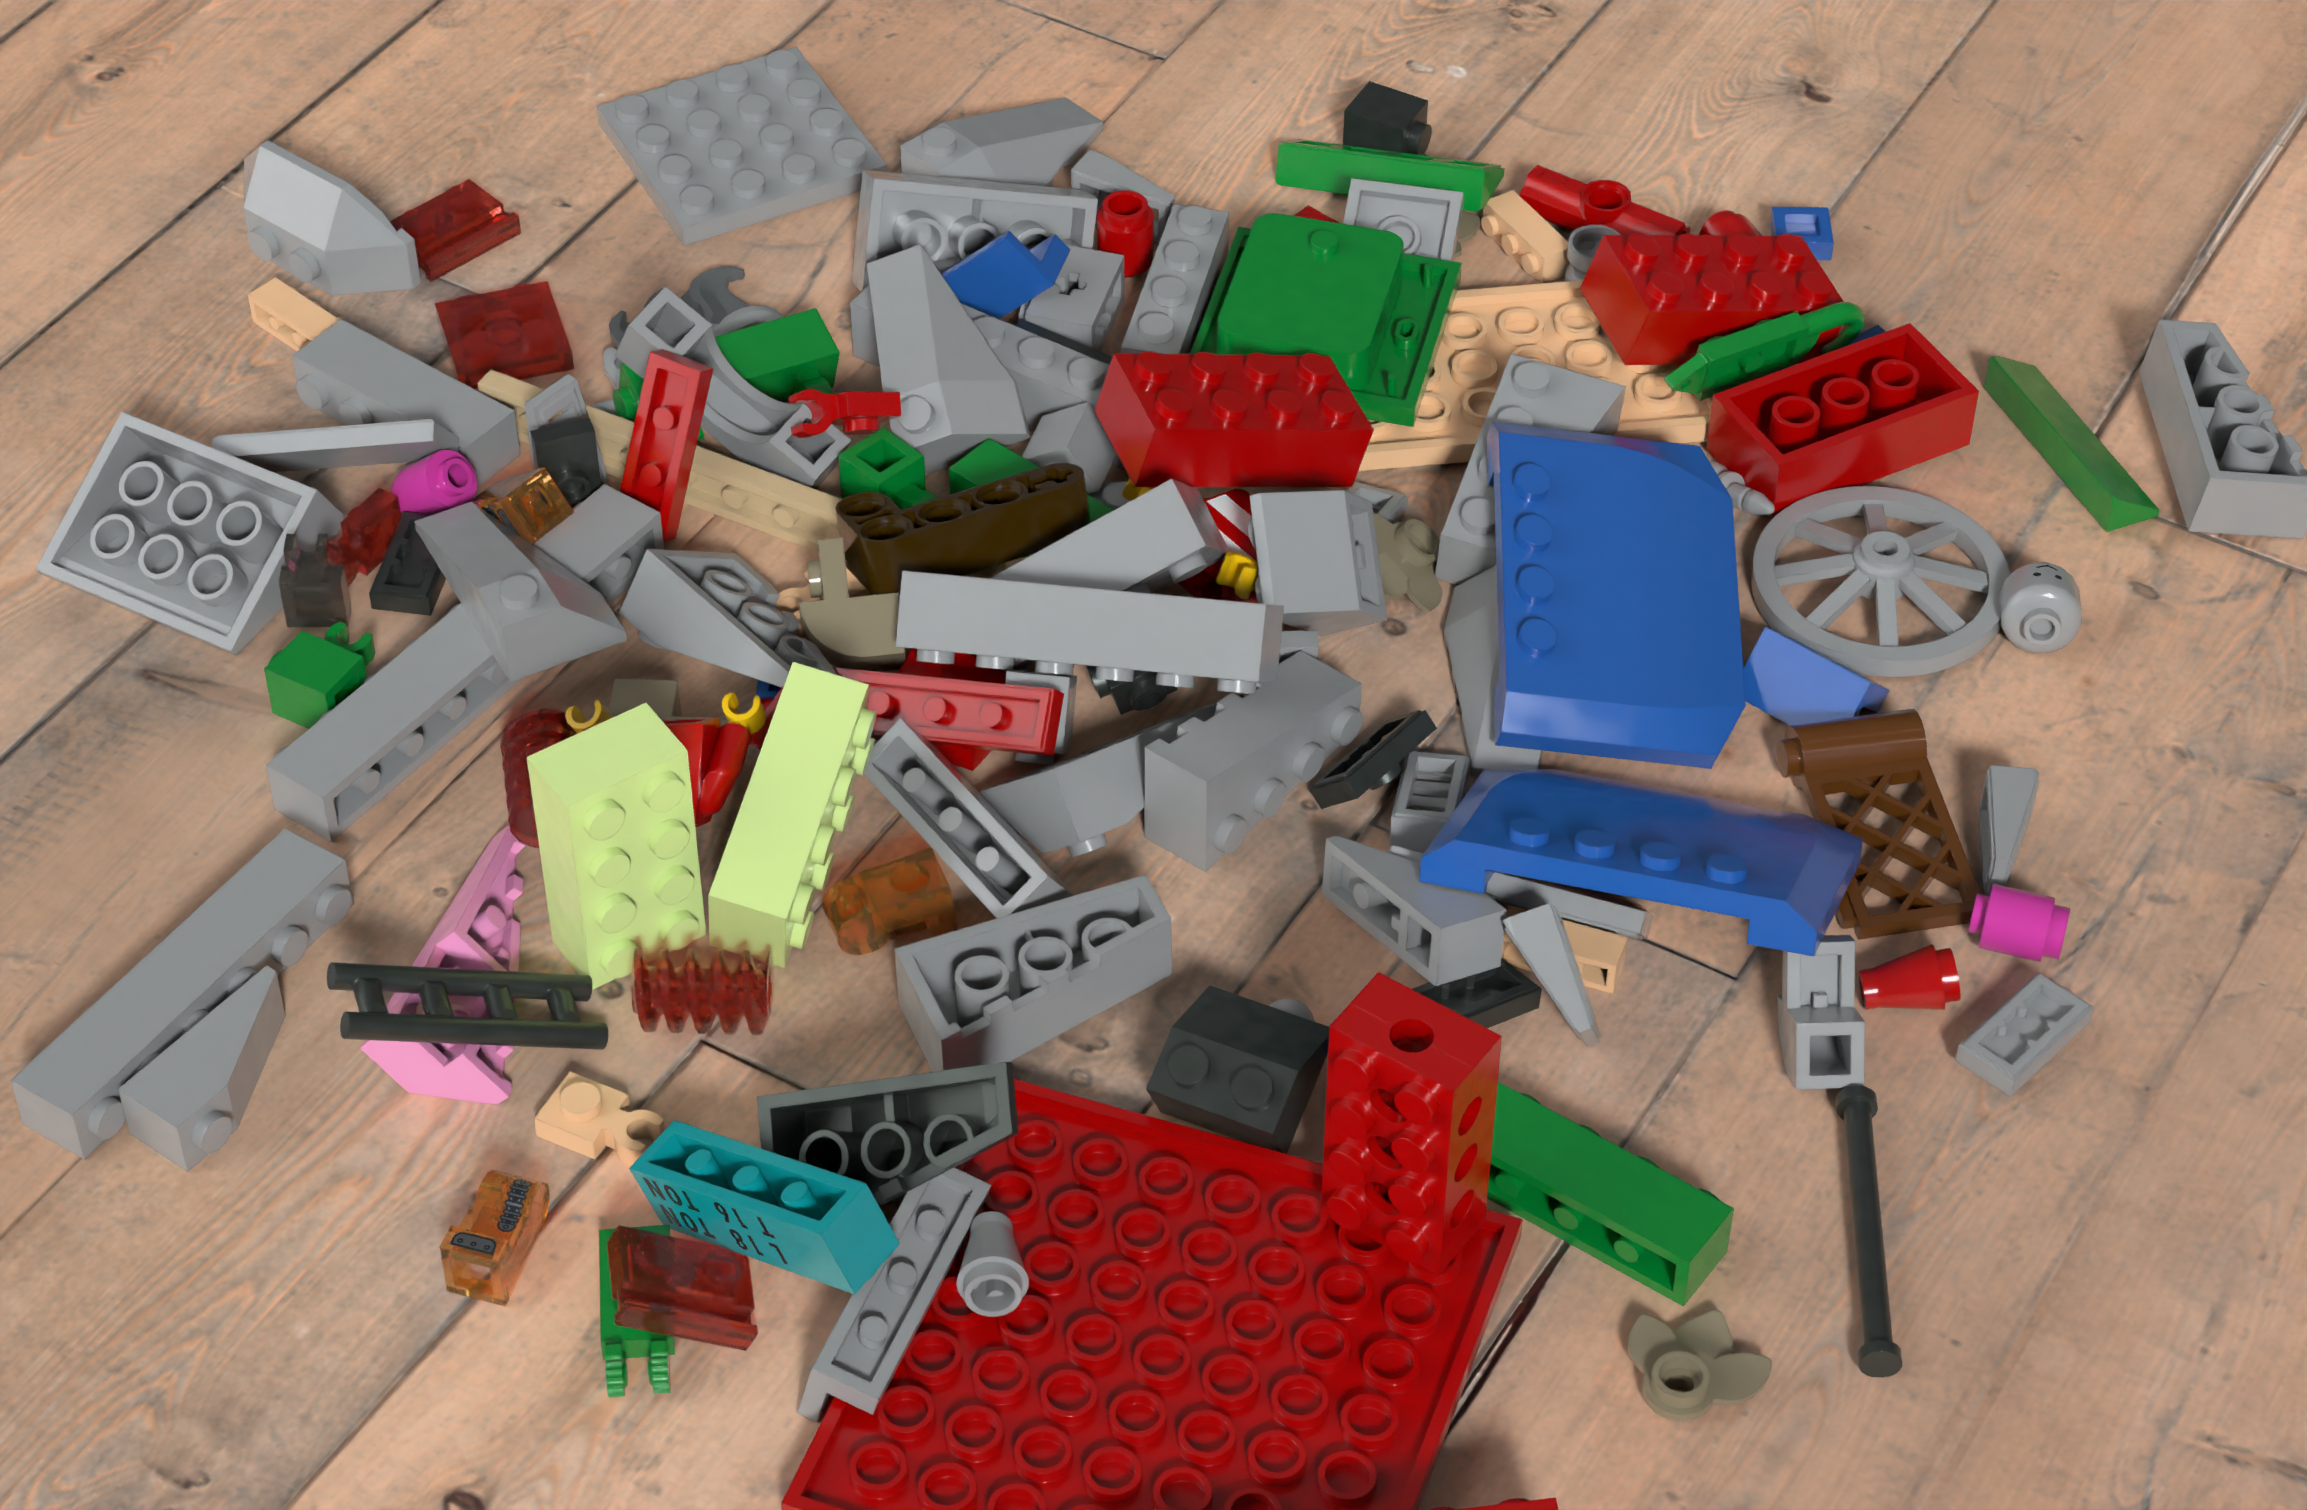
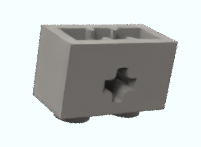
M1067 245L1071 250L1054 285L1021 305L1018 323L1023 319L1101 352L1124 302V255Z

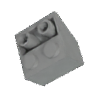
M1345 490L1273 492L1250 495L1252 516L1248 521V534L1257 553L1259 576L1255 582V592L1259 603L1283 605L1282 623L1305 631H1318L1319 636L1387 621L1371 501Z

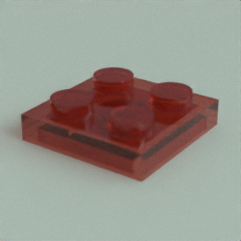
M547 281L521 284L509 289L478 295H465L453 300L435 303L437 322L455 378L473 389H478V382L490 370L523 380L574 369L572 350Z

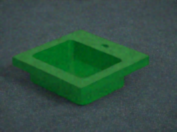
M1278 213L1262 215L1255 220L1252 229L1238 227L1190 354L1209 352L1221 355L1264 353L1267 355L1303 356L1304 354L1314 353L1330 356L1368 420L1414 427L1461 281L1462 263L1403 253V240L1397 234L1390 231Z

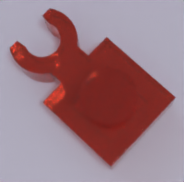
M378 488L359 506L353 508L346 518L340 522L343 536L337 541L331 540L324 543L315 554L317 562L330 567L319 578L321 585L338 593L343 592L352 584L358 572L368 576L382 563L401 518L397 495Z

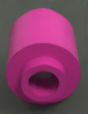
M440 450L404 467L398 473L392 485L391 498L394 507L401 515L403 511L434 515L471 502L476 494L477 479L472 465L463 455L453 450Z
M1993 884L1990 896L1976 895L1968 932L1981 935L1978 946L1981 949L2041 962L2042 956L2059 960L2070 908L2055 905L2054 897Z

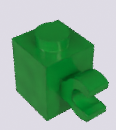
M885 427L838 455L841 499L863 492L882 493L888 496L901 510L937 499L926 490L924 455Z
M341 621L332 625L327 630L324 637L325 640L302 630L283 650L276 652L264 668L272 713L310 729L319 721L324 713L334 709L367 679L365 666L374 659L376 653L372 634L366 632L357 642L348 644L347 625Z

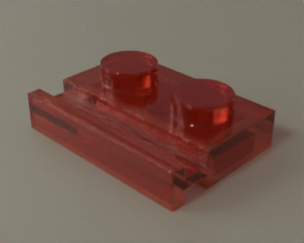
M470 179L390 221L396 231L402 228L414 238L418 267L425 272L426 279L430 282L521 234L519 216L514 212L511 214L506 213L501 202Z
M618 1225L607 1241L612 1299L618 1300L619 1308L614 1316L615 1325L743 1351L748 1349L758 1335L757 1325L751 1324L750 1315L755 1309L748 1256L715 1245Z

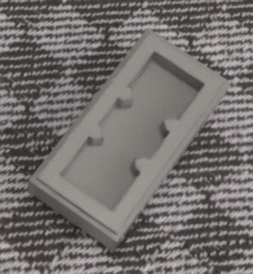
M2038 972L1958 1045L1955 1061L2011 1097L2090 1023L2094 1007Z

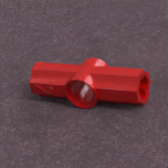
M1536 165L1528 173L1526 182L1519 194L1546 221L1571 231L1582 226L1603 225L1616 230L1621 235L1635 233L1644 235L1690 234V226L1685 225L1684 222L1631 202V192L1625 185L1612 180H1596L1585 184Z

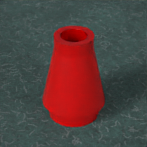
M1931 944L1873 968L1858 970L1860 993L1865 1010L1874 1008L1945 1010V1003L1960 1001L1961 999L1959 977L1951 948L1935 950L1934 945Z

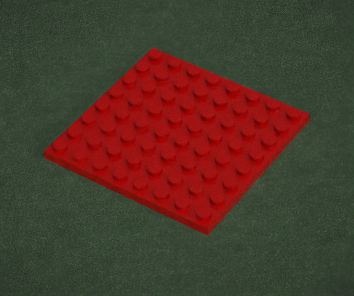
M1014 1079L1019 1134L954 1168L991 1185L979 1214L994 1211L1006 1215L1011 1220L1013 1236L1029 1279L1026 1294L1016 1309L998 1317L979 1315L966 1305L965 1300L960 1296L957 1289V1277L970 1238L969 1231L874 1414L872 1415L834 1397L781 1502L782 1510H1418L1520 1241L1523 1219L1486 1209L1485 1222L1441 1275L1438 1276L1417 1263H1408L1401 1260L1386 1246L1357 1230L1343 1228L1329 1215L1322 1212L1323 1164Z

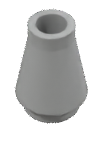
M990 1211L979 1214L971 1222L970 1238L957 1277V1289L960 1296L965 1300L966 1305L973 1312L987 1317L1003 1316L1012 1312L1020 1304L1021 1299L1028 1290L1029 1279L1013 1236L1011 1220L1002 1213Z

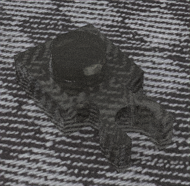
M327 533L318 534L316 549L312 552L304 551L297 546L295 534H286L283 552L287 566L281 567L278 583L287 627H331L340 621L346 623L347 627H349L351 605L344 565H326L329 553Z

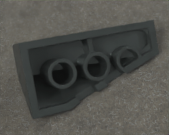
M1000 1062L757 1096L761 1149L866 1183L879 1206L1019 1134L1012 1062Z

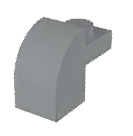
M1824 935L1814 957L1783 951L1782 995H1777L1778 1026L1785 1071L1796 1090L1864 1086L1865 1021L1854 1007L1855 940L1851 935Z

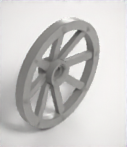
M1853 486L1810 495L1796 501L1778 513L1766 525L1756 543L1751 569V588L1757 608L1773 630L1791 637L1858 674L1880 677H1910L1935 673L1954 667L1978 654L1994 639L2001 628L2000 591L2006 578L2010 575V571L2003 552L1991 535L1975 520L1953 506L1935 498L1908 490L1879 486ZM1864 516L1868 535L1861 539L1821 523L1843 517ZM1885 517L1913 522L1928 529L1903 538L1901 535L1888 531ZM1796 536L1843 554L1774 566L1783 548ZM1954 542L1972 559L1979 570L1919 555ZM1850 575L1806 618L1792 607L1779 586ZM1921 578L1986 593V601L1980 612L1967 624ZM1904 595L1909 597L1948 636L1919 645L1898 646L1896 600ZM1860 596L1876 601L1878 645L1848 640L1825 630Z

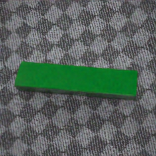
M1299 139L1279 144L1276 183L1281 186L1347 195L1349 194L1351 178L1459 191L1464 194L1463 210L1477 212L1482 210L1488 203L1504 177L1505 168H1501V165Z
M2000 356L1989 358L1984 388L2106 532L2158 517V507L2036 366Z

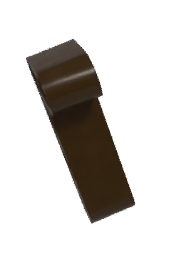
M1070 463L1045 465L902 510L888 496L876 492L850 495L838 502L835 507L840 538L843 537L846 568L874 595L899 593L900 595L902 571L964 576L1037 553L1091 523L1084 471L1076 464Z

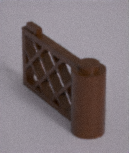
M1906 709L1787 727L1785 739L1778 740L1776 745L1778 768L1783 778L1790 777L1797 789H1803L1813 818L1860 837L1864 843L1883 852L1872 868L1860 862L1836 911L1841 928H1854L1857 939L1861 940L1970 923L1976 895L1981 893L1928 761L1925 730L1918 712L1915 709ZM1916 782L1922 799L1913 808L1885 794L1890 785ZM1845 792L1864 803L1856 814L1851 817L1829 806L1825 795ZM1873 808L1904 822L1894 838L1863 823ZM1914 828L1939 840L1942 848L1935 858L1904 844ZM1893 858L1924 873L1913 889L1882 873ZM1936 879L1958 890L1963 902L1943 905L1923 895L1932 880ZM1874 888L1901 902L1902 905L1897 912L1870 916L1864 898L1870 889Z

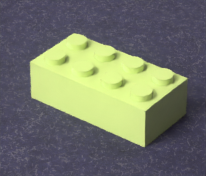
M796 662L792 663L708 895L710 946L782 968L786 966L792 947L803 950L814 918V911H811L810 908L815 889L824 891L835 857V853L830 852L836 831L844 833L855 800V796L851 795L856 774L865 775L874 748L875 739L871 738L877 712L867 709L869 684Z
M647 703L641 704L527 757L552 942L579 975H589L591 977L592 990L616 978L625 977L635 969L674 950L682 949L691 942L707 935L688 751Z

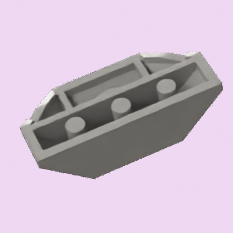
M269 140L244 158L243 208L248 230L247 240L251 251L257 257L275 264L295 275L300 281L310 283L332 296L414 289L421 284L414 238L402 228L396 231L385 214L350 183Z

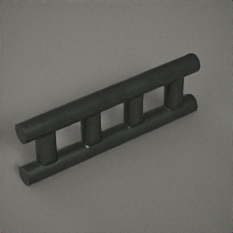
M331 962L328 966V988L330 990L354 991L359 1012L345 1011L343 1013L340 1023V1032L343 1039L603 1050L608 1043L607 1025L605 1023L582 1022L575 1001L587 1002L591 998L592 979L589 975ZM383 992L419 994L425 1015L389 1013ZM448 995L483 997L489 1018L454 1016ZM512 998L546 1000L553 1021L518 1019Z

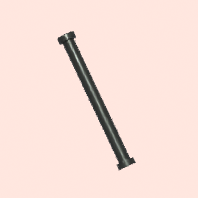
M1850 1086L1841 1090L1837 1094L1835 1101L1837 1114L1844 1120L1864 1337V1345L1858 1350V1363L1860 1371L1865 1375L1884 1378L1900 1371L1902 1368V1354L1900 1347L1893 1343L1872 1125V1118L1878 1111L1876 1093L1872 1089L1865 1086Z

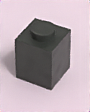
M1369 81L1344 110L1343 145L1423 155L1428 148L1432 135V127L1427 124L1428 100Z

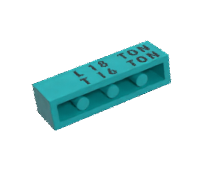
M676 1120L662 1132L629 1168L662 1224H670V1229L852 1294H856L900 1244L866 1183Z

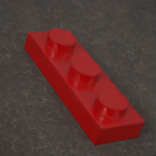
M660 349L649 354L620 492L660 512L663 542L676 539L714 368Z

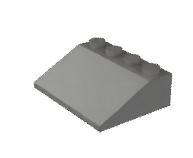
M121 411L35 570L44 576L236 656L319 570L346 516L317 489Z

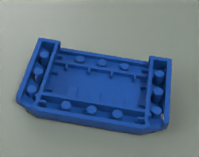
M1492 421L1487 433L1488 485L1494 486L1500 674V679L1494 690L1495 745L1711 769L1746 704L1733 500L1700 446Z
M1555 769L1483 770L1421 857L1419 882L1484 894L1487 890L1488 881L1494 872H1500L1749 919L1747 944L1814 957L1860 864L1863 839L1807 815Z

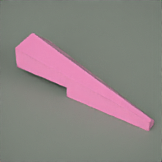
M509 824L491 839L412 966L518 971L521 923L513 919L514 901L523 893L524 879L516 875L517 854L526 845V838L512 824ZM394 993L387 1004L389 1013L425 1015L419 994ZM448 995L454 1016L489 1018L483 997ZM365 1040L360 1047L363 1052L408 1093L498 1105L508 1098L512 1091V1083L504 1079L505 1058L514 1050V1046Z

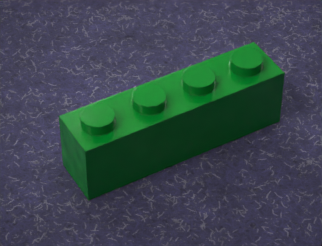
M1498 1082L1487 1199L1684 1307L1727 1253L1734 1208L1720 1201L1711 1192L1697 1189L1660 1169L1653 1161L1645 1157L1636 1156L1602 1138L1590 1127L1578 1125L1546 1108L1534 1097L1519 1093Z

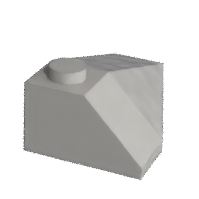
M1068 98L945 121L900 145L901 170L905 174L1053 187V177L1062 167L1073 165L1103 131V121Z
M921 244L867 263L883 392H900L901 416L889 420L891 431L924 455L925 475L954 465L988 438L1004 447L1031 438L1017 383L1000 362L987 339L974 324L959 302L958 297Z
M473 502L415 521L417 533L510 682L627 641L625 629L600 592Z
M663 549L646 550L619 611L623 617L639 630L638 636L645 643L659 649L672 650L779 687H784L793 662L838 675L816 644L795 634L800 625L795 615L786 611H781L780 613L776 608L775 604L779 598V593L774 586L736 553Z
M1495 565L1455 587L1443 635L1446 652H1449L1452 682L1454 691L1458 694L1462 713L1461 725L1467 754L1470 757V769L1473 777H1479L1483 770L1539 769L1543 753L1542 750L1495 745L1494 690L1500 679L1497 569Z
M1217 702L1204 705L1138 730L1135 734L1081 752V755L1022 774L982 790L980 794L1013 829L1042 853L1068 847L1071 857H1075L1096 850L1108 844L1105 832L1129 823L1144 808L1145 746L1158 738L1168 744L1179 738L1176 736L1179 725L1192 717H1196L1203 722L1212 718L1216 712Z

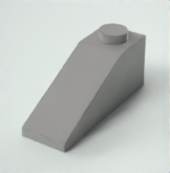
M1340 836L1326 838L1322 896L1434 986L1501 966L1503 936L1506 932V926L1502 921L1505 919L1506 909L1486 893L1481 894L1419 882L1421 863Z
M266 965L118 1089L129 1134L186 1172L191 1170L208 1154L219 1150L226 1143L229 1136L238 1129L286 1016L277 972Z

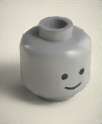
M2047 562L2030 563L2017 568L2010 574L2000 591L2001 627L2008 640L2019 649L2033 654L2052 653L2068 645L2076 637L2082 624L2080 590L2073 576L2062 567Z

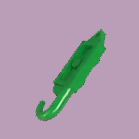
M1840 302L1803 315L1794 312L1773 320L1765 319L1753 327L1727 336H1715L1699 345L1697 353L1693 358L1666 376L1664 381L1671 390L1693 393L1699 401L1713 397L1714 394L1798 364L1799 360L1809 353L1815 345L1820 333L1845 325L1842 332L1833 341L1823 346V354L1850 345L1863 329L1865 315L1858 305L1851 302Z

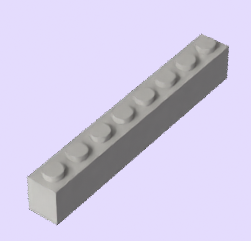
M604 484L586 500L576 504L569 514L545 534L534 539L531 544L600 592L608 605H610L630 588L646 550H664L660 512ZM461 603L456 604L445 617L422 636L411 641L404 651L377 673L370 675L357 690L334 709L324 713L316 724L289 746L282 748L266 764L274 809L332 842L523 678L512 682L508 680Z

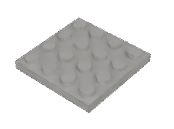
M797 47L773 51L763 57L736 65H726L713 72L686 80H676L663 87L636 95H626L616 101L597 106L599 125L684 246L861 191L863 170L887 172V164Z

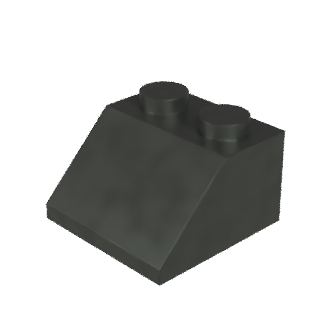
M1209 985L1172 1026L1146 1090L1161 1113L1245 1143L1287 1154L1328 1054L1329 1027Z

